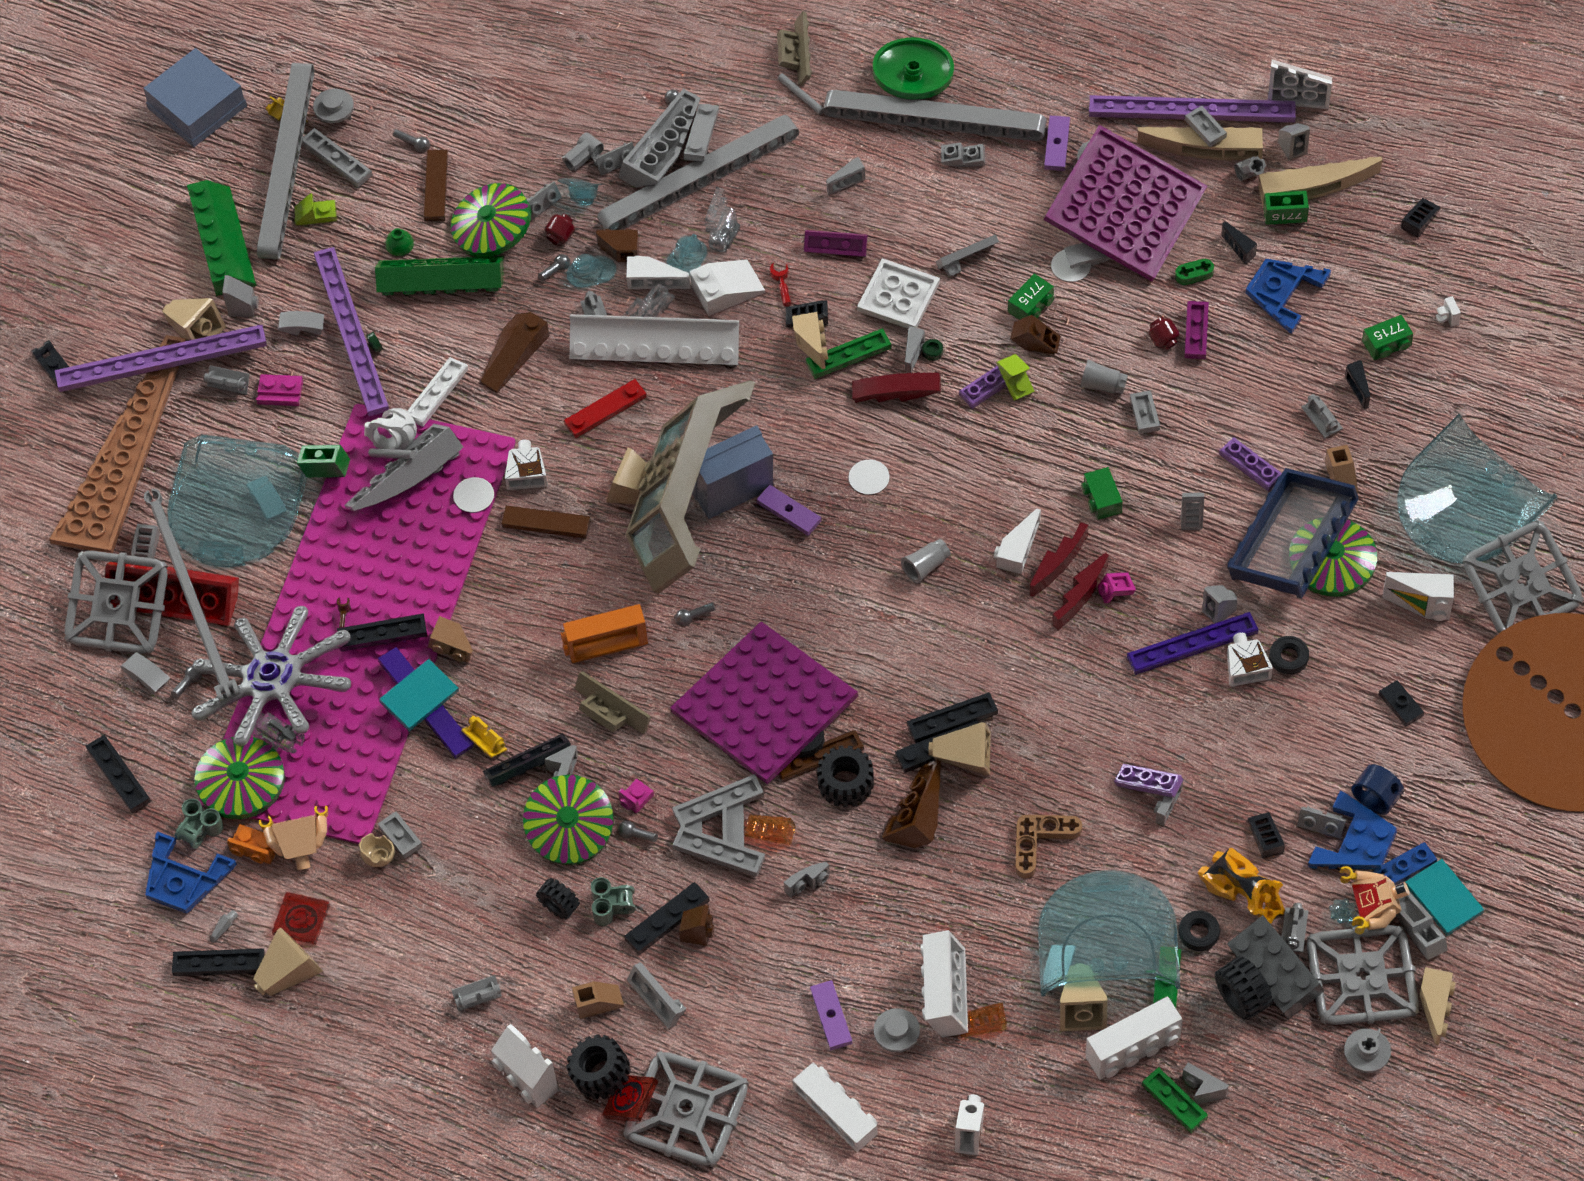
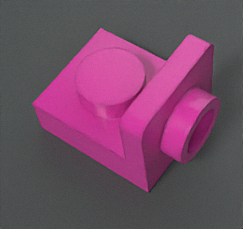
M1128 572L1107 573L1097 586L1104 603H1110L1114 596L1133 595L1136 591Z
M636 779L626 790L621 788L618 791L619 802L626 810L631 809L637 814L654 796V791Z

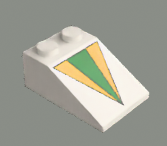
M1386 572L1383 598L1426 619H1434L1436 621L1449 620L1454 599L1453 575Z

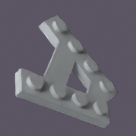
M755 774L672 807L673 814L680 826L672 845L673 849L757 877L765 860V854L744 847L743 806L764 797V792ZM722 814L723 840L702 833V821Z

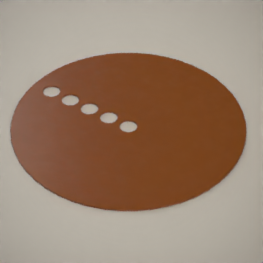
M1552 613L1535 616L1511 625L1487 643L1474 660L1468 672L1463 691L1462 712L1464 725L1470 743L1480 761L1508 789L1538 805L1562 811L1584 812V615ZM1502 647L1509 648L1513 653L1512 659L1509 661L1499 660L1496 655L1497 650ZM1519 661L1527 663L1530 668L1529 673L1524 676L1516 674L1513 670L1514 664ZM1542 676L1547 682L1546 687L1542 690L1534 689L1530 684L1531 678ZM1551 690H1558L1563 694L1564 700L1560 704H1553L1548 700L1547 694ZM1569 704H1575L1580 708L1581 715L1578 718H1569L1564 712L1565 707Z

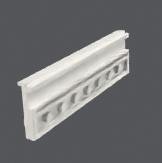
M571 314L569 359L738 365L739 320Z

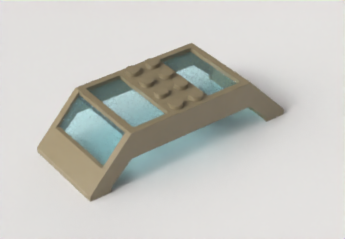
M751 380L696 397L662 426L652 458L645 466L647 473L639 484L638 489L640 493L625 534L653 592L657 594L661 593L695 567L701 548L695 545L684 516L712 432L715 427L746 402L750 401L755 382Z

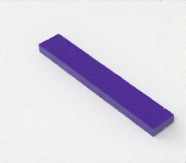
M1247 612L1127 653V659L1134 674L1137 675L1234 642L1233 636L1237 633H1245L1246 637L1258 634V627L1251 613Z
M397 647L378 658V662L396 685L414 671V668ZM443 705L424 719L455 759L473 748L474 744L461 731V727Z

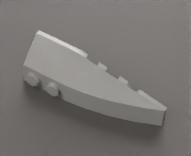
M683 88L622 161L619 178L636 188L657 184L678 159L701 98Z
M433 424L413 440L407 448L403 449L414 450L416 452L415 459L399 458L393 463L389 462L384 467L386 469L384 473L375 475L370 480L371 486L369 488L363 487L344 506L349 510L355 511L398 495L432 473L439 472L445 462L453 460L459 455V451L463 448L462 444L450 427Z

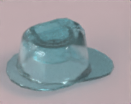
M571 178L557 180L567 185L570 198L579 205H592L597 197L598 186L602 185Z
M696 234L681 237L668 257L666 264L685 271L690 276V271L700 267L708 254L707 247L697 238Z
M582 254L577 256L568 268L567 279L570 284L579 288L605 283L615 276L616 265L613 260L606 256Z

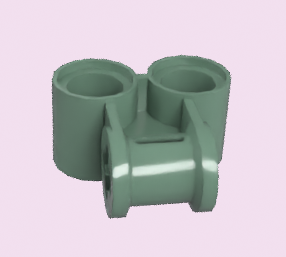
M194 798L188 799L183 803L182 812L185 820L178 826L175 832V839L184 840L192 848L196 849L201 845L206 835L217 836L223 831V822L216 809L209 808L203 811L200 801ZM210 821H216L213 824H208Z
M599 877L592 881L591 893L594 901L592 913L596 924L606 926L613 921L614 914H631L635 912L636 906L633 904L634 887L630 885L611 887L610 881L604 877ZM601 889L606 890L604 893H597ZM600 910H607L604 914L598 913Z

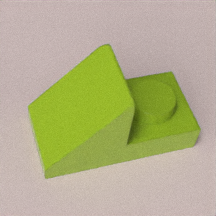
M310 193L294 206L296 226L337 221L335 200L314 202L313 194Z
M1016 354L996 362L1014 401L1035 392L1026 374L1030 368Z

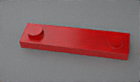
M633 379L564 419V424L573 436L578 438L645 399L647 393L637 380Z

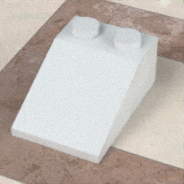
M748 260L708 263L690 271L691 286L708 316L765 293L764 287Z

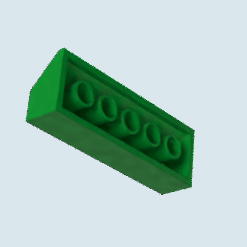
M209 180L188 184L187 188L216 296L223 295L225 275H229L251 287L257 286L230 187Z
M504 256L379 260L375 267L376 293L382 292V295L385 296L394 295V292H403L404 295L415 294V291L433 294L436 293V290H444V293H455L457 289H465V292H477L478 289L484 288L488 292L498 291V288L503 286Z

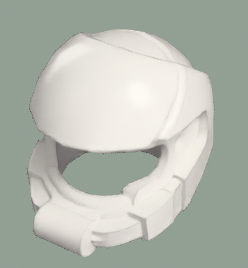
M401 408L389 409L383 413L382 418L366 422L364 425V435L379 449L403 450L413 442L417 433V426L411 414ZM377 428H385L392 437L386 438L380 435Z

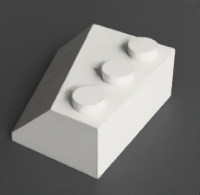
M1272 59L1268 100L1295 101V106L1329 109L1332 77Z
M508 1025L491 1050L493 1056L492 1064L499 1072L503 1070L506 1073L507 1081L512 1087L515 1088L517 1086L522 1091L520 1094L528 1104L532 1102L538 1108L558 1092L553 1063L548 1058L544 1060L541 1052L536 1047L531 1049L529 1041L514 1026Z

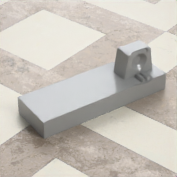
M995 234L940 258L936 261L939 269L944 268L949 277L961 272L959 260L997 244L999 240Z
M641 962L633 966L627 981L668 1029L674 1027L680 1016L685 1013L686 1007H684L679 999L673 1000Z

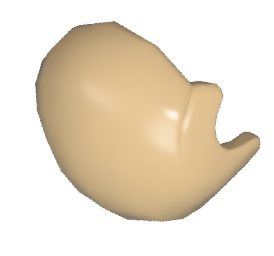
M370 833L363 837L359 843L361 858L365 864L372 867H384L393 860L395 855L394 845L385 835L375 837L373 833Z

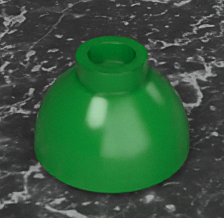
M396 228L387 235L385 247L390 254L403 256L413 249L414 240L408 231Z

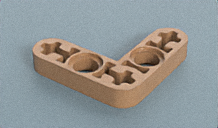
M1023 815L1019 817L1016 830V873L1018 876L1026 879L1035 874L1037 838L1076 839L1082 834V821L1076 816ZM1050 822L1055 824L1056 828L1053 831H1046L1043 828L1044 824ZM1025 823H1029V835H1024ZM1060 823H1063V824H1062V831H1059V830H1060ZM1070 824H1074V831H1070ZM1024 842H1029L1033 848L1029 851H1024L1020 848V845ZM1024 858H1028V870H1023Z

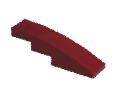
M899 373L852 381V399L855 403L874 398L878 402L899 398L901 402L941 393L940 373Z
M1080 522L1072 539L1064 536L1056 553L1047 550L1030 583V596L1035 597L1069 566L1088 537V524Z
M1106 552L1073 577V588L1063 595V606L1053 613L1052 625L1058 631L1081 610L1101 582L1108 568L1109 555Z

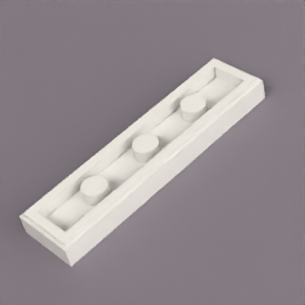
M451 357L446 361L407 410L417 425L423 427L468 371L467 364Z

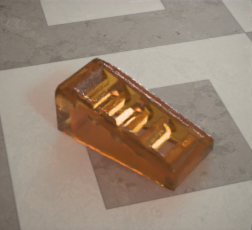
M749 814L744 835L745 837L791 845L796 825L791 818ZM756 822H758V823H759L758 830H757V831H754L755 826H756ZM765 824H768L767 830L764 832ZM774 826H777L776 832L774 833Z
M996 1003L968 1011L967 1014L971 1028L968 1029V1033L960 1035L962 1038L1007 1030L1003 1003ZM993 1015L998 1016L997 1021H994ZM988 1016L989 1023L985 1024L984 1017ZM974 1018H979L980 1026H976Z

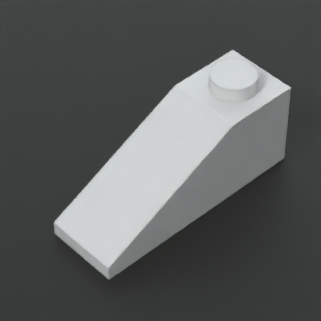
M648 256L627 257L626 278L628 289H690L689 273Z
M1041 509L1034 510L1003 538L1001 546L996 547L994 552V558L997 559L996 568L1022 574L1041 521Z

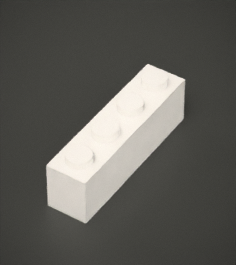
M813 1062L792 1080L793 1090L858 1152L878 1135V1123L871 1114L868 1113L866 1115L861 1110V1105L856 1099H850L845 1094V1089L838 1082L834 1083L829 1078L828 1072L822 1066L818 1067Z

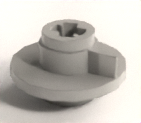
M337 88L328 89L316 97L313 103V110L321 121L339 123L346 119L352 120L351 114L354 109V102L351 95L345 90Z
M893 1008L884 1011L874 1024V1037L877 1043L883 1049L890 1052L909 1050L916 1044L920 1036V1025L917 1018L911 1012L904 1009Z
M1360 1029L1353 1032L1347 1038L1344 1045V1056L1348 1064L1355 1070L1363 1073H1374L1382 1070L1388 1064L1391 1056V1046L1387 1038L1380 1033L1381 1029L1377 1031L1373 1029Z

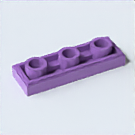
M1049 117L1044 170L1065 171L1070 117Z
M998 366L961 389L959 395L973 409L1007 385Z
M1234 437L1219 450V455L1267 491L1275 486L1278 476L1282 474Z
M771 485L757 498V504L807 536L821 522L819 515Z
M1128 764L1122 765L1114 780L1118 787L1172 798L1175 797L1183 782L1182 776L1178 774Z
M833 981L810 986L830 1051L851 1045L852 1038Z

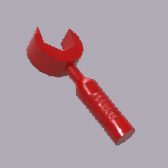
M773 262L770 266V276L774 280L780 281L779 290L783 306L789 307L791 300L787 284L784 283V280L789 275L788 265L786 264L785 270L778 272L774 269Z

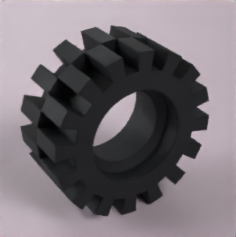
M548 878L536 893V897L539 898L538 901L543 903L542 906L544 908L547 907L550 913L553 912L555 916H559L561 919H568L580 904L578 902L579 899L575 897V893H572L570 888H566L565 884H560L556 879L554 881L553 878Z

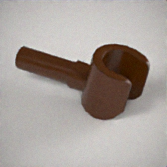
M340 598L337 599V607L340 612L339 628L345 626L346 613L351 610L349 598H347L346 604H341Z

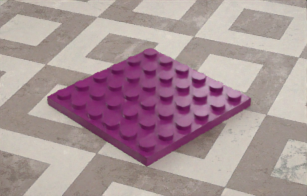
M1099 125L1043 220L1153 282L1206 190L1207 185Z
M761 621L678 699L670 709L674 715L768 785L800 754V751L812 742L822 730L830 725L858 697V691Z

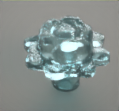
M1347 898L1343 900L1336 899L1334 900V905L1329 906L1331 919H1337L1338 924L1343 922L1351 923L1352 918L1357 916L1355 904L1349 903Z

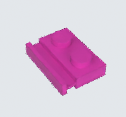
M260 374L258 397L256 398L257 405L299 406L303 377Z

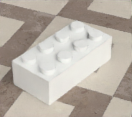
M949 930L923 935V944L920 947L924 965L921 966V973L924 978L922 996L925 1000V1007L922 1009L923 1018L942 1038L968 1033L965 948Z
M1167 996L1088 1037L1086 1041V1059L1099 1080L1105 1077H1113L1120 1069L1126 1066H1134L1138 1063L1139 1059L1155 1055L1160 1048L1166 1045L1169 1047L1176 1044L1181 1037L1182 1017Z

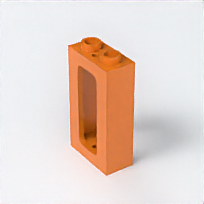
M640 604L563 623L564 632L560 633L565 656H570L571 663L648 644L646 623Z

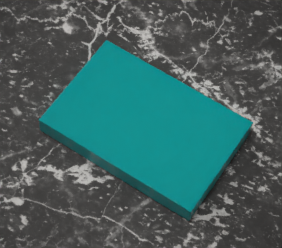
M428 659L379 699V702L408 731H411L459 692V688Z
M1440 859L1405 881L1409 891L1433 917V920L1446 936L1484 913V908L1443 859Z

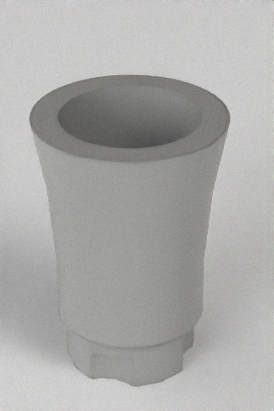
M1088 359L1080 388L1123 394L1128 375Z
M941 539L930 542L916 552L901 558V566L905 574L914 583H920L931 571L945 562V559L951 555L950 549Z

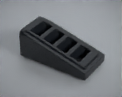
M1422 198L1403 218L1401 229L1419 238L1441 207Z
M1224 221L1222 223L1221 236L1247 265L1256 256L1257 243Z
M821 300L786 307V327H793L792 313H796L797 316L800 313L808 314L814 312H821V314H818V319L823 320L824 326H828V301Z
M1361 360L1347 365L1345 379L1362 407L1367 409L1369 407L1370 392L1363 363Z
M1269 812L1247 819L1262 859L1284 853V842ZM1262 820L1267 821V823H1263L1260 825L1255 824V822H1259ZM1269 827L1268 830L1259 832V829ZM1272 834L1270 837L1262 838V836ZM1270 841H1275V843H1272V844H1268V845L1265 844V843L1270 842Z

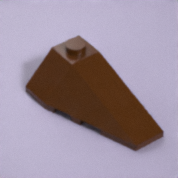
M532 312L516 314L503 328L480 383L498 393L550 336L548 322Z
M938 759L923 765L909 786L911 789L910 794L905 799H901L898 804L901 808L897 815H891L882 835L884 841L912 848L928 845L933 841L938 826L941 762Z

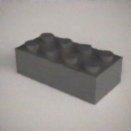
M1263 915L1227 943L1236 957L1243 956L1259 969L1268 983L1274 1004L1288 1020L1324 992L1320 983Z

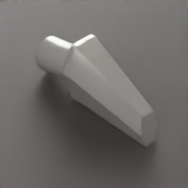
M232 910L227 915L224 914L220 917L210 937L211 942L214 943L231 927L232 922L238 917L236 911Z

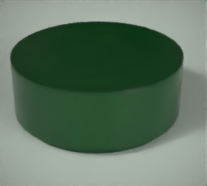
M374 332L366 335L375 353L383 350Z
M936 339L925 341L922 346L923 356L930 361L940 359L943 355V344Z

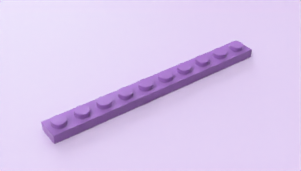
M1090 95L1089 117L1185 119V115L1203 106L1215 120L1295 123V101Z
M332 247L314 252L315 260L368 416L384 413L389 410L388 403L335 249Z
M257 325L55 370L58 390L62 392L265 347L267 343L263 325Z

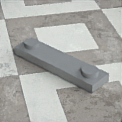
M710 104L698 105L684 151L685 160L705 161L718 117L719 106Z
M312 129L303 137L301 144L303 147L359 188L373 175L369 168L317 129Z

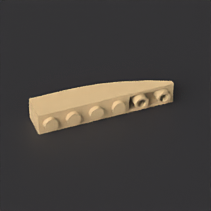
M1138 127L1137 143L1182 156L1212 160H1246L1253 156H1258V158L1262 159L1263 151L1262 128H1223L1227 132V137L1209 147L1192 127Z
M1382 156L1260 174L1258 189L1262 205L1264 206L1265 193L1307 191V198L1309 200L1344 190L1380 173Z

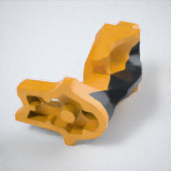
M1229 848L1225 853L1217 851L1212 857L1213 865L1210 868L1202 866L1198 871V875L1201 881L1205 883L1208 892L1232 901L1240 893L1248 901L1247 908L1250 914L1257 915L1259 918L1263 915L1270 924L1273 923L1277 915H1284L1285 913L1279 896V890L1283 886L1282 882L1257 875L1259 873L1258 869L1233 848Z

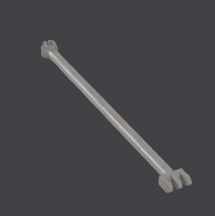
M151 489L154 499H157L151 502L152 496L147 490L144 494V500L146 505L152 509L219 685L214 687L219 702L224 701L222 692H226L228 699L232 697L230 689H233L234 693L239 695L240 691L235 679L229 681L162 508V496L157 489Z

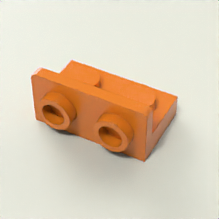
M239 824L234 837H229L227 840L232 854L239 857H249L260 864L264 862L271 865L276 855L267 845L262 831Z

